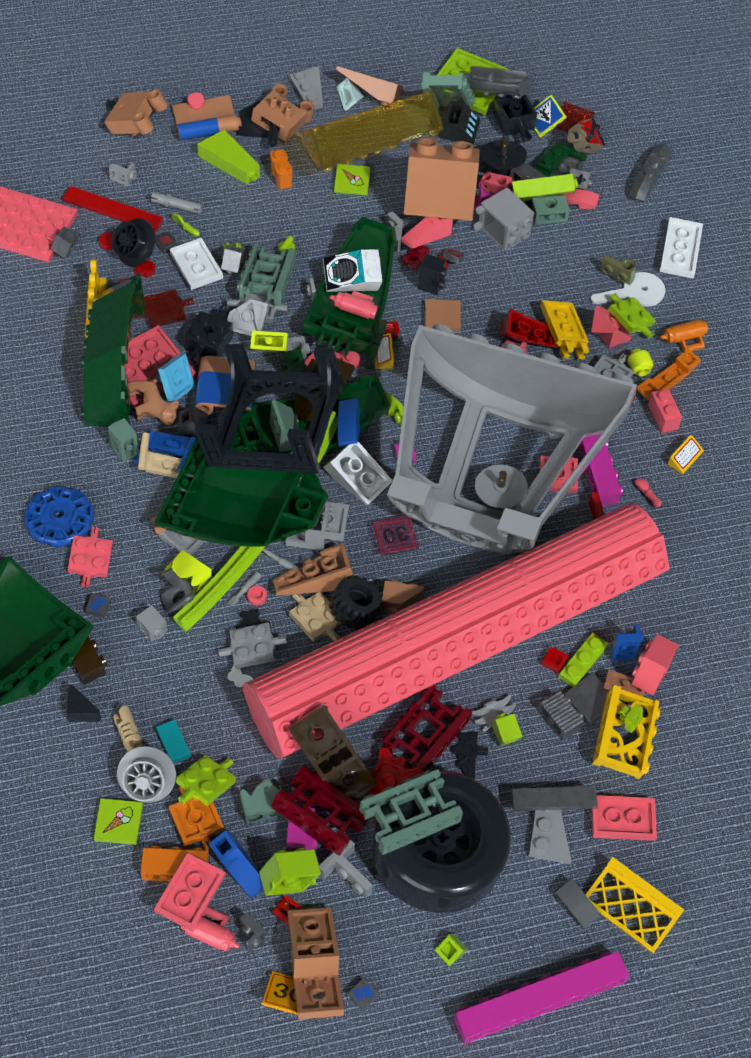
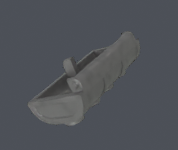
M472 66L470 68L471 71L464 75L468 83H470V89H472L473 93H476V91L482 92V95L497 93L499 97L512 95V98H522L528 92L531 78H528L529 74L526 71Z

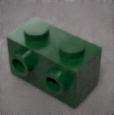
M301 348L283 352L284 359L281 360L283 370L287 372L305 371L306 366Z

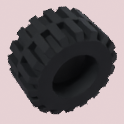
M357 575L354 578L348 576L342 579L329 600V609H332V616H335V620L337 622L340 621L342 626H349V629L356 628L359 630L372 624L383 605V595L379 592L378 586L375 587L373 585L374 582H369L367 578H360ZM352 600L357 601L360 605L355 604Z

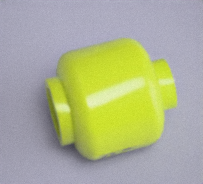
M635 349L627 359L628 365L635 375L642 377L652 371L651 369L654 364L649 352L646 350Z

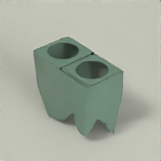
M266 779L255 788L251 796L244 789L240 791L239 798L246 824L282 816L271 807L275 795L282 789L281 783L278 790Z

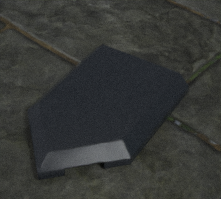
M260 100L241 110L240 119L242 127H239L238 135L268 138L269 131L251 121L253 109L261 102Z

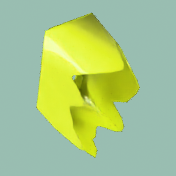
M181 550L164 569L166 571L172 568L182 580L189 581L195 595L212 579L211 569L184 550Z

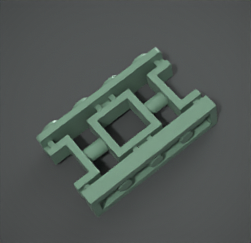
M255 243L253 249H250L249 259H246L245 270H242L241 281L237 283L239 298L243 299L245 294L247 298H250L251 293L267 295V301L274 299V305L281 306L296 263V249L289 248L288 253H286V250H282L281 255L267 253L265 252L266 247L262 246L260 249L259 244ZM259 271L274 273V275L259 274Z
M439 769L435 771L428 770L418 778H409L399 786L387 787L382 793L368 795L361 801L359 810L361 814H364L365 820L376 816L382 828V831L377 832L375 836L382 855L461 821L463 812L460 806H456L455 800L445 804L437 789L442 788L444 785ZM428 786L431 796L423 799L418 790ZM415 800L422 814L405 820L398 806ZM389 803L392 813L384 816L379 806ZM436 804L440 814L431 817L428 807ZM397 820L402 830L391 834L392 830L389 823Z

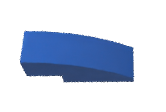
M358 398L339 401V446L358 443L360 432Z

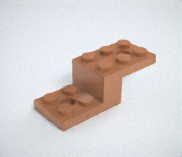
M317 908L288 911L292 946V975L298 1019L344 1016L339 981V952L332 909ZM312 926V927H315L316 929L310 930V929H307V928ZM321 995L323 996V998L316 999L314 998V996Z

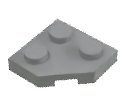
M250 299L230 311L227 321L233 323L234 332L252 336V330H263L269 303Z

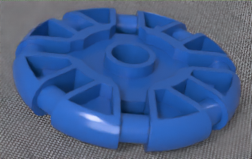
M66 486L51 487L43 493L39 492L30 500L27 505L28 510H25L24 524L26 529L30 531V536L37 542L44 545L46 543L51 544L52 547L67 546L73 542L74 535L84 537L91 529L90 523L94 521V509L92 504L88 502V497L81 491L74 488L67 489ZM51 497L53 500L47 503L46 499ZM58 512L64 514L61 518L54 517ZM49 532L54 533V536H48Z

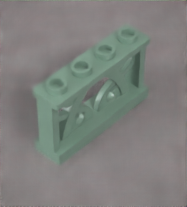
M423 72L422 89L433 110H440V106H449L450 101L464 103L472 109V104H475V94L470 89V83H468L463 73H459V75H431L430 72ZM447 89V90H451V91H454V92H453V93H448V92H445L444 90Z

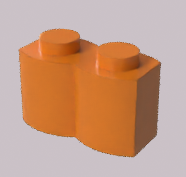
M283 149L271 151V173L275 176L277 187L279 189L292 187V166L288 162L287 153Z

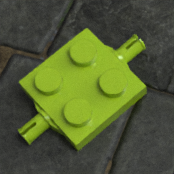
M613 293L610 299L615 304L610 305L608 311L630 334L642 332L648 339L652 338L654 333L648 327L653 326L656 320L634 297L621 300L616 293Z
M204 755L176 778V783L185 790V793L178 797L179 802L184 805L191 798L200 800L206 806L212 803L236 783V777L227 771L233 765L232 759L227 758L221 764H218Z

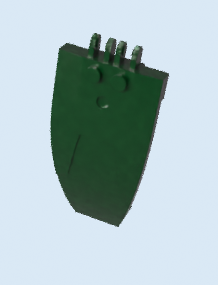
M363 216L353 225L351 233L337 255L358 250L379 251L382 283L379 290L357 291L373 297L372 302L378 308L374 319L369 318V320L340 310L334 306L335 302L330 299V296L338 295V292L352 295L353 291L327 292L324 276L301 330L319 338L317 345L321 346L324 340L328 342L327 348H331L333 344H336L334 349L336 352H338L341 346L345 348V355H348L350 350L369 355L382 319L389 290L394 246L396 243L394 227Z
M359 376L358 381L345 385L344 391L341 392L334 404L332 411L336 412L335 416L338 417L339 401L358 398L360 407L359 434L380 419L390 409L391 405L378 377ZM297 396L276 401L291 408ZM271 401L251 405V410L244 411L231 447L251 452L293 454L292 450L278 451L269 423ZM298 418L299 429L309 430L310 423ZM338 426L326 452L339 447Z

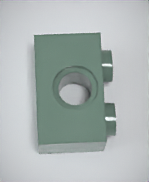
M565 195L532 198L531 210L534 212V225L568 221L570 209Z
M125 418L108 426L111 448L122 463L136 457L139 452L137 435Z

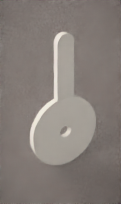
M638 272L635 273V279L631 285L624 283V288L593 294L590 300L593 304L611 302L610 296L616 293L620 299L634 297L642 306L649 307L662 301L665 295V286L657 276L651 273Z

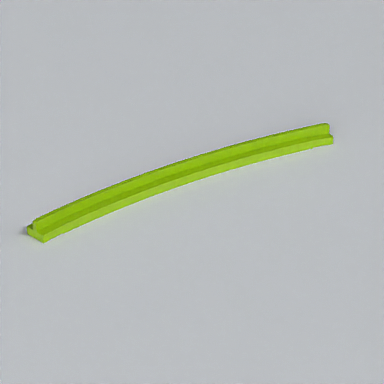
M332 411L317 459L318 463H320L338 426V417L335 416L336 412ZM240 546L209 583L172 619L186 633L237 582L265 546Z

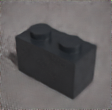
M429 254L425 255L420 265L418 289L434 295H438L440 289H444L446 284L444 278L447 273V268H445L446 260Z

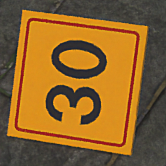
M272 971L262 1005L298 1015L293 977Z

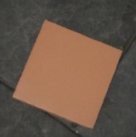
M426 299L425 327L433 328L434 324H442L452 329L453 332H460L461 301Z

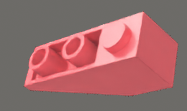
M425 217L401 238V241L410 248H417L418 246L443 239L451 235L453 219Z

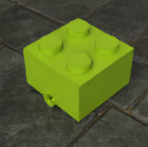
M300 848L293 852H286V850L275 852L272 858L259 871L265 896L304 892L310 885L316 884V879L321 874L315 850Z

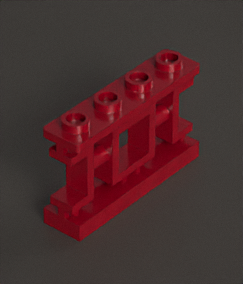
M432 685L429 689H424L417 703L413 702L407 710L408 713L404 717L401 716L396 721L395 728L392 731H387L382 738V748H388L392 754L398 748L412 758L409 761L408 767L410 769L419 767L423 772L430 769L471 721L472 711L467 707L462 709V706L459 704L452 711L442 704L439 700L442 698L443 692L436 690L437 686ZM430 700V705L437 710L433 715L424 709ZM443 715L453 722L446 731V725L440 721ZM423 719L437 728L428 740L414 730ZM405 729V734L412 738L408 744L399 738ZM418 744L429 750L421 760V754L415 750Z
M305 765L299 769L297 775L291 781L290 785L296 788V790L290 795L281 789L275 795L271 807L276 812L286 817L294 825L304 830L338 856L343 853L351 840L350 837L345 835V832L351 828L359 834L366 827L370 819L365 820L364 814H361L359 810L360 804L326 780L323 781L319 775ZM305 790L306 792H308L309 794H311L312 797L309 798V797H307L306 795H304L302 792ZM296 799L304 805L302 808L294 803ZM317 803L331 814L326 819H323L310 808ZM338 815H340L341 817H343V818H344L345 820H347V821H346V823H343L341 820H339V819L336 818V817H337ZM330 824L338 829V832H334L328 826Z

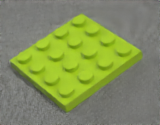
M457 48L437 75H459V73L465 75L471 71L470 68L472 66L510 69ZM447 89L444 90L445 92H448V93H453V92H454V91L447 90ZM476 91V93H473L475 94V104H472L471 110L486 115L495 99L498 98L497 93L482 95V92Z

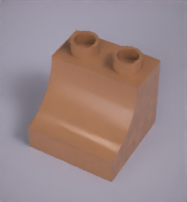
M421 138L417 143L411 142L404 214L472 221L479 167V149L473 148V145L466 141H456L452 146L438 145V141L432 138Z

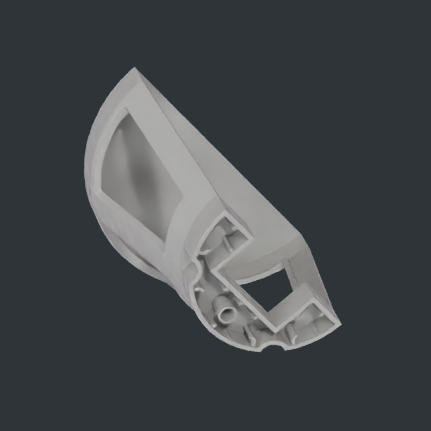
M434 324L433 328L420 325L411 344L396 474L387 496L409 518L420 521L426 528L451 540L474 548L503 554H512L513 551L524 553L531 550L535 545L542 525L627 417L636 394L637 384H633L634 381L629 376L621 373H613L611 377L597 374V371L588 364L576 363L574 367L560 364V360L557 357L548 353H540L538 357L524 354L525 352L521 347L515 344L505 343L503 347L491 345L485 337L471 333L467 338L454 335L452 329L442 324ZM423 369L442 387L465 401L439 482L436 484L423 476L412 465ZM487 414L525 428L564 436L529 487L525 499L514 510L505 508L504 511L460 497ZM601 435L548 504L547 508L542 512L534 513L583 438Z

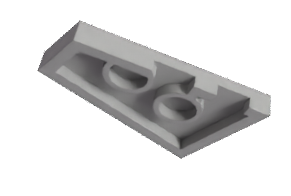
M319 66L290 74L289 80L301 101L312 102L314 110L323 108Z

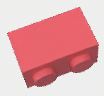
M669 388L652 392L648 406L661 434L678 430L682 415Z

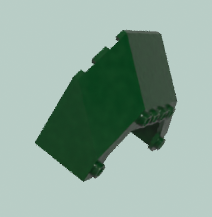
M136 274L101 292L93 301L92 309L88 310V320H90L89 325H86V336L88 337L87 340H84L83 344L85 356L81 358V367H84L81 418H84L85 426L108 427L125 418L129 425L131 423V418L128 415L131 411L128 375L126 374V365L124 364H128V347L133 308H135L136 315H143L145 312L141 274Z

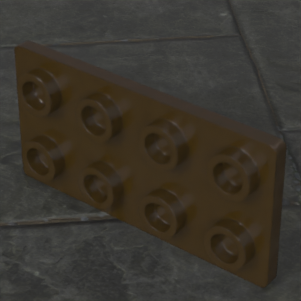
M337 358L345 386L355 366ZM311 359L304 372L319 373L316 360ZM310 391L309 394H315L319 391ZM338 392L337 397H336V401H337L338 397L340 396L341 392ZM296 393L297 398L291 407L293 413L298 418L311 423L313 407L307 398Z

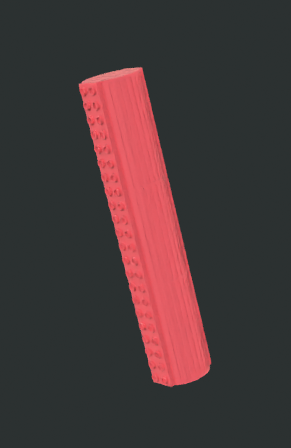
M634 503L626 504L245 682L242 690L252 719L273 755L278 759L286 757L301 749L289 731L288 726L322 703L339 728L343 729L663 574L670 569L664 535L659 533L655 522L643 508ZM315 728L312 731V737L315 739L323 735L321 728Z

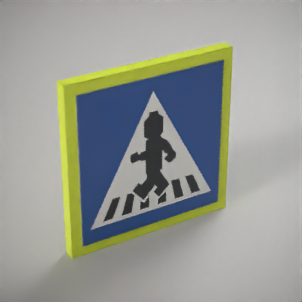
M552 95L534 108L537 113L535 131L541 138L567 118Z

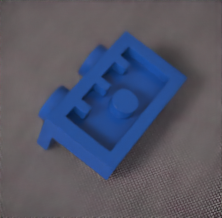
M634 624L632 634L628 632L616 634L610 653L611 661H635L637 653H640V643L644 641L643 631H640L639 624Z

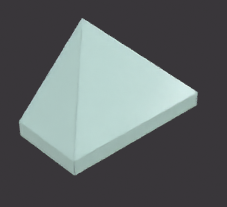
M346 78L337 86L345 111L364 97L349 78Z

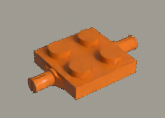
M180 787L179 790L183 795L185 791L182 787ZM191 798L184 805L178 802L169 806V811L183 845L187 846L194 842L202 841L205 851L213 850L209 845L211 842L210 837L224 831V826L214 803L212 802L206 806L200 800Z

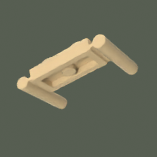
M142 433L138 469L177 478L179 474L177 468L181 459L148 452L150 434Z

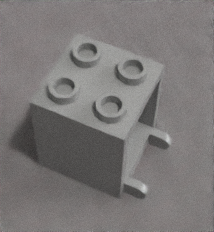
M508 188L483 201L476 208V213L480 214L473 229H482L504 251L514 247L518 242L526 240L531 234L534 212Z

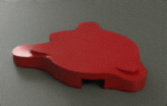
M384 747L379 751L377 766L370 773L377 786L371 789L369 794L377 795L382 793L385 788L390 786L396 787L405 779L423 773V771L419 767L405 769L406 759L404 757H393L391 751Z

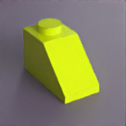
M252 330L250 349L263 352L287 351L288 333Z

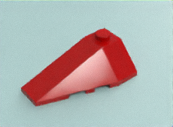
M511 308L501 321L499 334L518 342L560 348V346L555 344L547 324Z

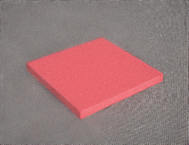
M159 325L129 341L128 364H124L126 365L128 384L133 381H151L156 379V375L159 372L158 369L180 354V351ZM189 364L191 374L194 379L197 377V373ZM157 382L156 385L161 396L165 394L163 384ZM139 394L134 395V397L129 396L131 406L135 409V407L143 404L144 396Z

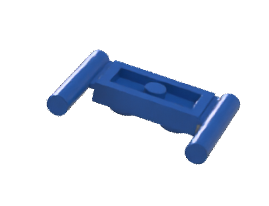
M148 430L150 434L148 449H151L153 452L182 456L177 468L180 472L196 438ZM139 450V452H138V454H137V457H136V459H135V461H134L137 465H138V462H139L140 450Z

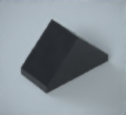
M71 684L69 686L67 703L69 722H99L101 720L100 711Z

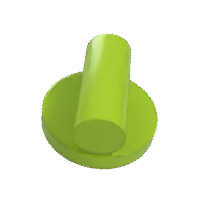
M288 236L285 241L278 244V251L280 253L282 250H286V253H288L289 248L295 249L293 237Z

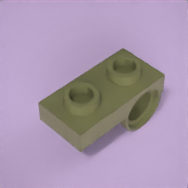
M605 255L602 258L601 271L621 282L631 285L635 279L636 262L632 259H625L619 262Z

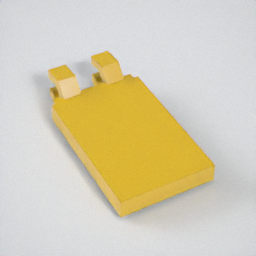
M542 300L540 304L541 310L555 344L560 346L562 358L569 359L570 354L568 352L573 353L575 348L577 359L584 360V354L589 353L587 346L589 341L573 303Z

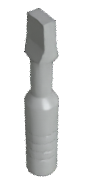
M265 548L262 550L288 570L299 568L285 558L279 557Z
M255 572L242 586L241 590L230 599L228 604L234 606L239 601V598L248 592L249 588L254 586L262 577L261 574Z

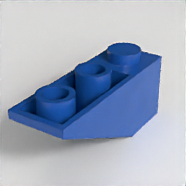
M224 831L209 843L221 863L251 899L264 890L259 870L234 833Z

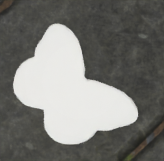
M234 665L231 672L228 673V679L234 681L237 687H242L245 682L253 679L249 675L242 674L241 669H236Z

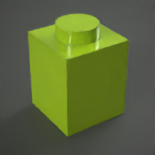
M507 712L497 715L496 719L491 723L499 746L519 741L523 737L515 714L508 715Z

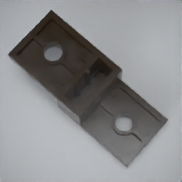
M323 703L288 726L289 731L323 781L326 780L354 801L377 786V783ZM315 728H321L323 735L315 739L312 737V731ZM346 774L354 776L351 784L343 783V777Z

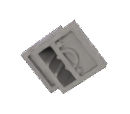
M326 502L316 526L286 538V546L324 550L326 539L344 541L349 504Z

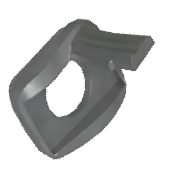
M172 568L162 572L165 579L172 584L161 595L166 610L172 613L190 603L195 597V592L191 583L187 580H182ZM185 592V597L177 603L173 602L177 593Z

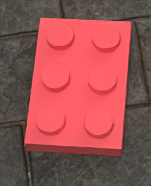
M597 795L598 807L597 809H592V838L656 841L655 798Z
M187 853L155 906L154 912L193 932L224 880L226 872Z

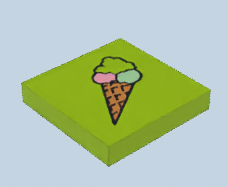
M337 164L334 193L368 196L371 167Z
M101 798L94 841L137 845L143 802Z

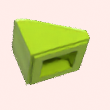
M449 934L435 949L448 966H451L468 950L455 934Z

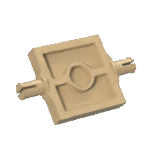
M321 592L307 599L301 594H293L292 597L299 605L289 611V616L313 642L329 636L332 641L341 638L334 630L342 623L340 621L337 622L335 620L336 617L332 616V609H329L330 602Z

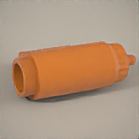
M704 320L690 321L670 326V328L664 330V335H661L660 338L665 339L667 343L680 342L683 353L688 349L696 351L705 348L702 337L708 333V326ZM697 338L698 343L686 345L685 341Z

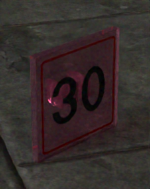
M408 516L373 522L381 556L419 549L412 521Z

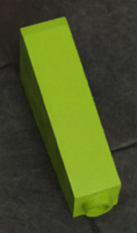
M225 129L197 144L198 156L243 183L248 184L260 177V165Z
M573 174L513 181L512 188L513 193L522 202L532 201V198L575 193V188H578L577 178H573Z

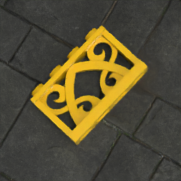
M613 685L607 692L592 764L634 776L636 779H640L644 774H647L650 767L648 757L653 751V744L651 742L657 731L655 721L658 719L661 711L658 708L659 701L622 690L621 687ZM620 700L631 703L630 709L637 704L648 712L647 717H643L642 721L635 728L639 738L627 745H624L621 735L613 729V726L625 724L624 721L616 718V714L621 715L619 713L620 709L624 705L627 706ZM611 738H616L617 741H618L619 747H617V742H616V743H612V742L610 741V739H611ZM627 753V758L631 762L633 761L632 756H636L638 758V764L635 766L628 764L624 758V754ZM607 755H619L620 761L607 757Z

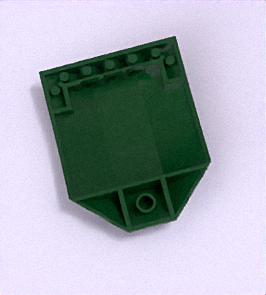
M197 438L154 525L208 542L232 546L261 547L314 528L328 499V494L322 488L320 480L315 473L209 467ZM234 447L230 448L233 451H245Z
M12 556L5 557L4 560L0 561V707L27 696L35 695L71 665L94 627L93 624L42 587Z

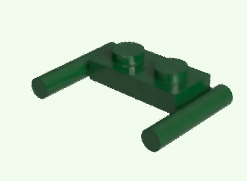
M558 142L557 145L555 144L543 156L534 168L546 177H551V174L569 155L583 162L586 161L587 156Z

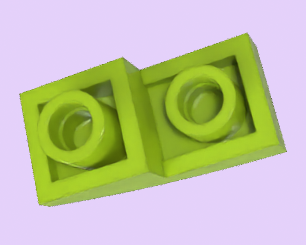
M385 392L391 405L386 413L388 417L394 416L396 423L402 426L404 406L394 396Z

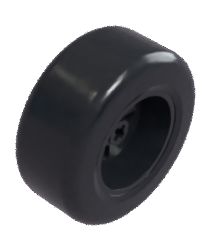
M440 771V777L443 778L444 785L442 788L437 789L443 802L446 804L455 800L456 806H460L463 812L461 821L456 824L458 828L454 831L445 828L426 836L425 844L414 845L412 842L382 855L379 850V843L375 839L376 833L382 831L377 820L372 837V854L380 878L396 897L406 904L423 911L450 913L471 907L482 900L493 889L509 856L511 835L506 813L492 792L471 777L451 771ZM419 773V774L413 775V776H411V777H409V778H412V779L418 778V777H420L423 773ZM428 786L418 790L423 799L431 796ZM415 800L398 806L405 820L422 814ZM389 803L381 806L380 809L384 816L392 813ZM436 804L428 807L431 817L440 814ZM397 820L389 823L392 830L391 834L402 830ZM467 837L469 840L468 849L465 850L457 847L456 839ZM430 851L436 855V862H431L422 855ZM452 853L459 859V863L446 865L444 856Z

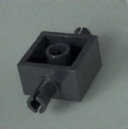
M506 95L505 97L495 99L493 115L504 135L519 133L524 142H526V139L529 141L532 138L529 130L535 129L537 113L527 95H523L522 98H512V95Z
M220 306L215 316L202 311L197 315L184 336L185 350L192 352L190 357H188L190 364L193 365L194 363L197 366L202 356L221 357L224 353L225 344H229L233 338V323L225 320L230 312L227 307L223 309V306Z

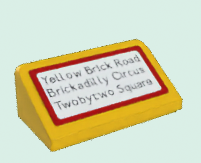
M387 333L374 339L375 369H393L391 333Z
M690 435L671 455L668 465L683 475L704 450L695 438Z

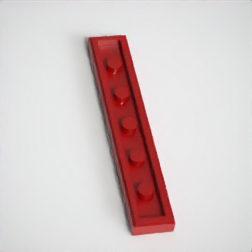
M70 186L63 196L64 202L122 222H129L135 218L144 219L152 225L155 233L163 222L162 216Z

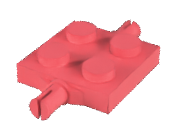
M91 527L90 537L75 535L73 537L68 573L83 576L81 586L85 587L86 583V588L90 587L91 577H107L113 540L98 538V527L96 529Z

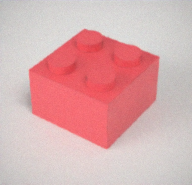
M658 634L654 641L649 640L645 651L639 657L638 664L640 666L636 665L632 676L635 677L632 685L654 696L668 671L679 645Z

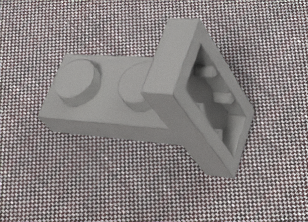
M350 840L340 856L333 852L319 865L321 871L319 876L324 880L337 869V874L343 880L347 879L352 884V889L358 895L362 894L367 898L372 893L373 885L347 860L355 848V843Z

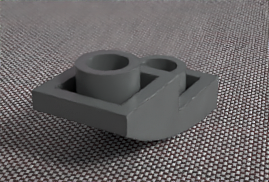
M572 878L555 891L583 928L601 915Z

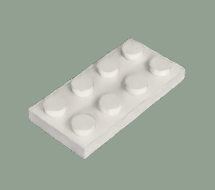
M669 218L660 272L694 278L703 228L702 223Z

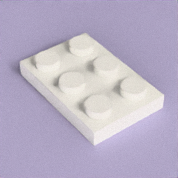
M202 238L170 248V254L191 290L223 279V273Z

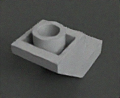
M391 211L387 214L386 225L395 228L396 243L394 250L399 252L403 221Z

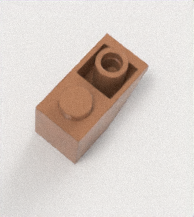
M394 580L385 581L381 611L395 613L419 602L423 597L424 586L414 583L404 584Z

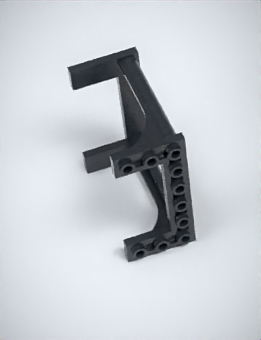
M225 344L224 351L231 368V387L218 431L215 425L196 424L194 429L209 467L318 474L320 466L317 459L338 392L344 391L345 387L334 348L315 347L314 356L319 373L252 370L243 344ZM252 388H262L259 392L252 390ZM277 391H291L304 396L311 403L313 416L309 430H288L287 436L293 454L230 450L242 414L259 397ZM310 391H319L315 394H309Z

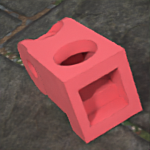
M487 172L479 182V188L480 184L483 183L484 192L499 193L506 188L512 191V177Z

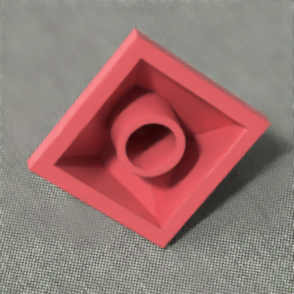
M598 305L595 307L591 332L599 335L608 348L632 339L628 331L607 309Z

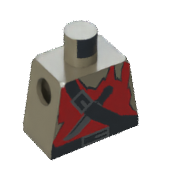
M594 118L579 122L568 130L567 140L573 143L577 152L595 154L606 146Z

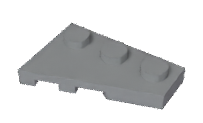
M561 810L535 811L529 857L571 865L572 861Z

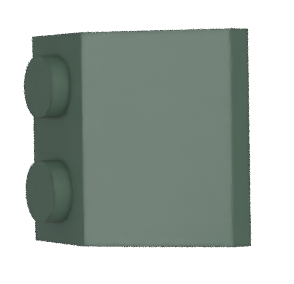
M273 400L271 401L269 422L278 451H290L292 448L287 433L289 429H299L298 416L294 415L292 408Z

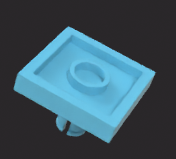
M184 353L178 354L158 369L159 372L156 375V380L158 383L163 384L168 402L177 401L195 387L187 356Z

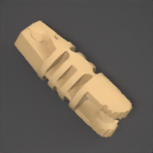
M124 705L113 718L127 751H130L133 748L143 746L130 709Z

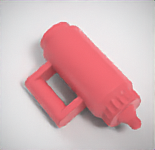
M354 290L352 295L338 292V295L330 296V299L335 302L334 306L340 310L368 320L375 317L378 306L374 305L372 302L373 297Z
M207 907L193 932L181 926L185 934L218 950L229 951L233 947L239 948V944L235 941V934L225 928L229 916L211 907ZM205 915L221 922V924L219 925L204 917Z

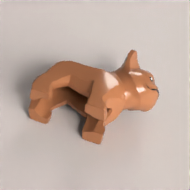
M156 379L151 381H133L128 384L130 397H134L136 394L144 396L143 404L135 407L137 421L142 420L143 417H157L167 426L175 422L179 401H164L159 394Z

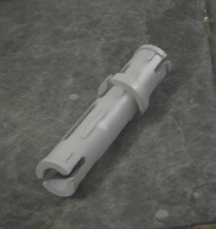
M155 191L152 192L151 197L153 198H151V202L165 205L167 208L174 207L199 215L202 212L203 204L172 197L171 194L165 195Z

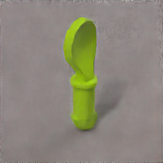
M172 214V219L181 225L183 230L188 231L193 237L200 235V232L188 222L185 223L179 214Z

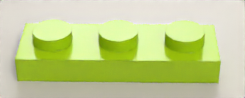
M592 633L559 673L558 678L571 687L577 685L608 648L609 643Z

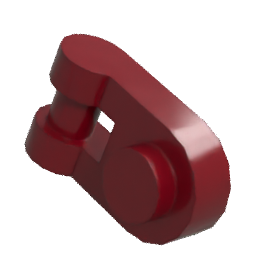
M425 245L413 248L403 257L402 264L409 265L413 270L418 271L425 255L430 254L429 248Z

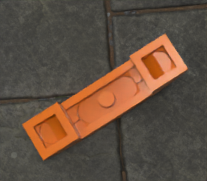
M688 349L676 358L675 363L653 379L649 377L637 386V391L649 401L652 392L668 388L670 390L681 382L701 363V359Z

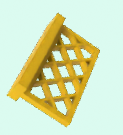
M614 857L611 858L603 872L585 894L589 899L593 892L602 891L604 903L595 904L591 901L594 907L604 918L652 954L684 911L683 908ZM607 873L615 877L617 886L604 887L603 878ZM617 889L619 901L607 902L605 891ZM620 889H631L634 899L622 901ZM647 901L650 903L652 912L640 914L638 902ZM635 903L637 914L625 916L623 904ZM620 905L622 916L612 917L609 914L608 906ZM656 915H666L671 919V922L668 926L658 927ZM653 916L655 928L643 929L641 917ZM638 918L640 930L631 931L628 929L625 919ZM664 930L661 936H659V931ZM656 931L657 941L653 947L645 941L643 933Z

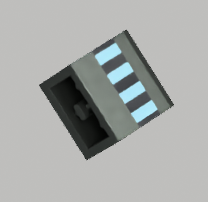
M450 101L443 124L442 138L474 144L480 118L466 104Z

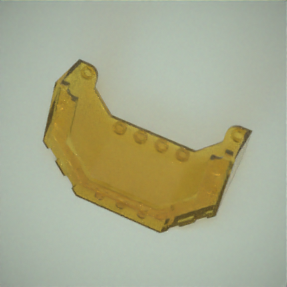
M431 90L389 103L387 108L385 105L296 133V137L317 171L323 170L325 173L334 170L333 166L341 162L348 164L353 162V158L356 157L359 160L368 157V153L379 154L383 152V148L388 147V150L397 148L399 143L421 136L429 135V137L439 135V131L444 129L434 94Z

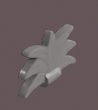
M510 694L503 700L496 701L493 699L484 703L482 709L472 711V716L481 717L475 720L474 723L486 725L482 729L483 733L492 728L491 723L496 719L497 715L506 712L508 715H511L510 713L514 710L516 704L506 706L511 698Z

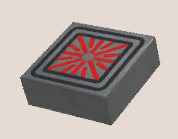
M169 231L155 238V244L163 253L169 251L170 248L178 246V241Z

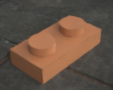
M610 669L608 670L603 688L610 690L613 685H617L622 690L643 697L645 691L632 685L633 677Z

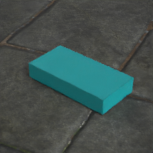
M175 719L156 727L165 751L174 764L191 757V753Z

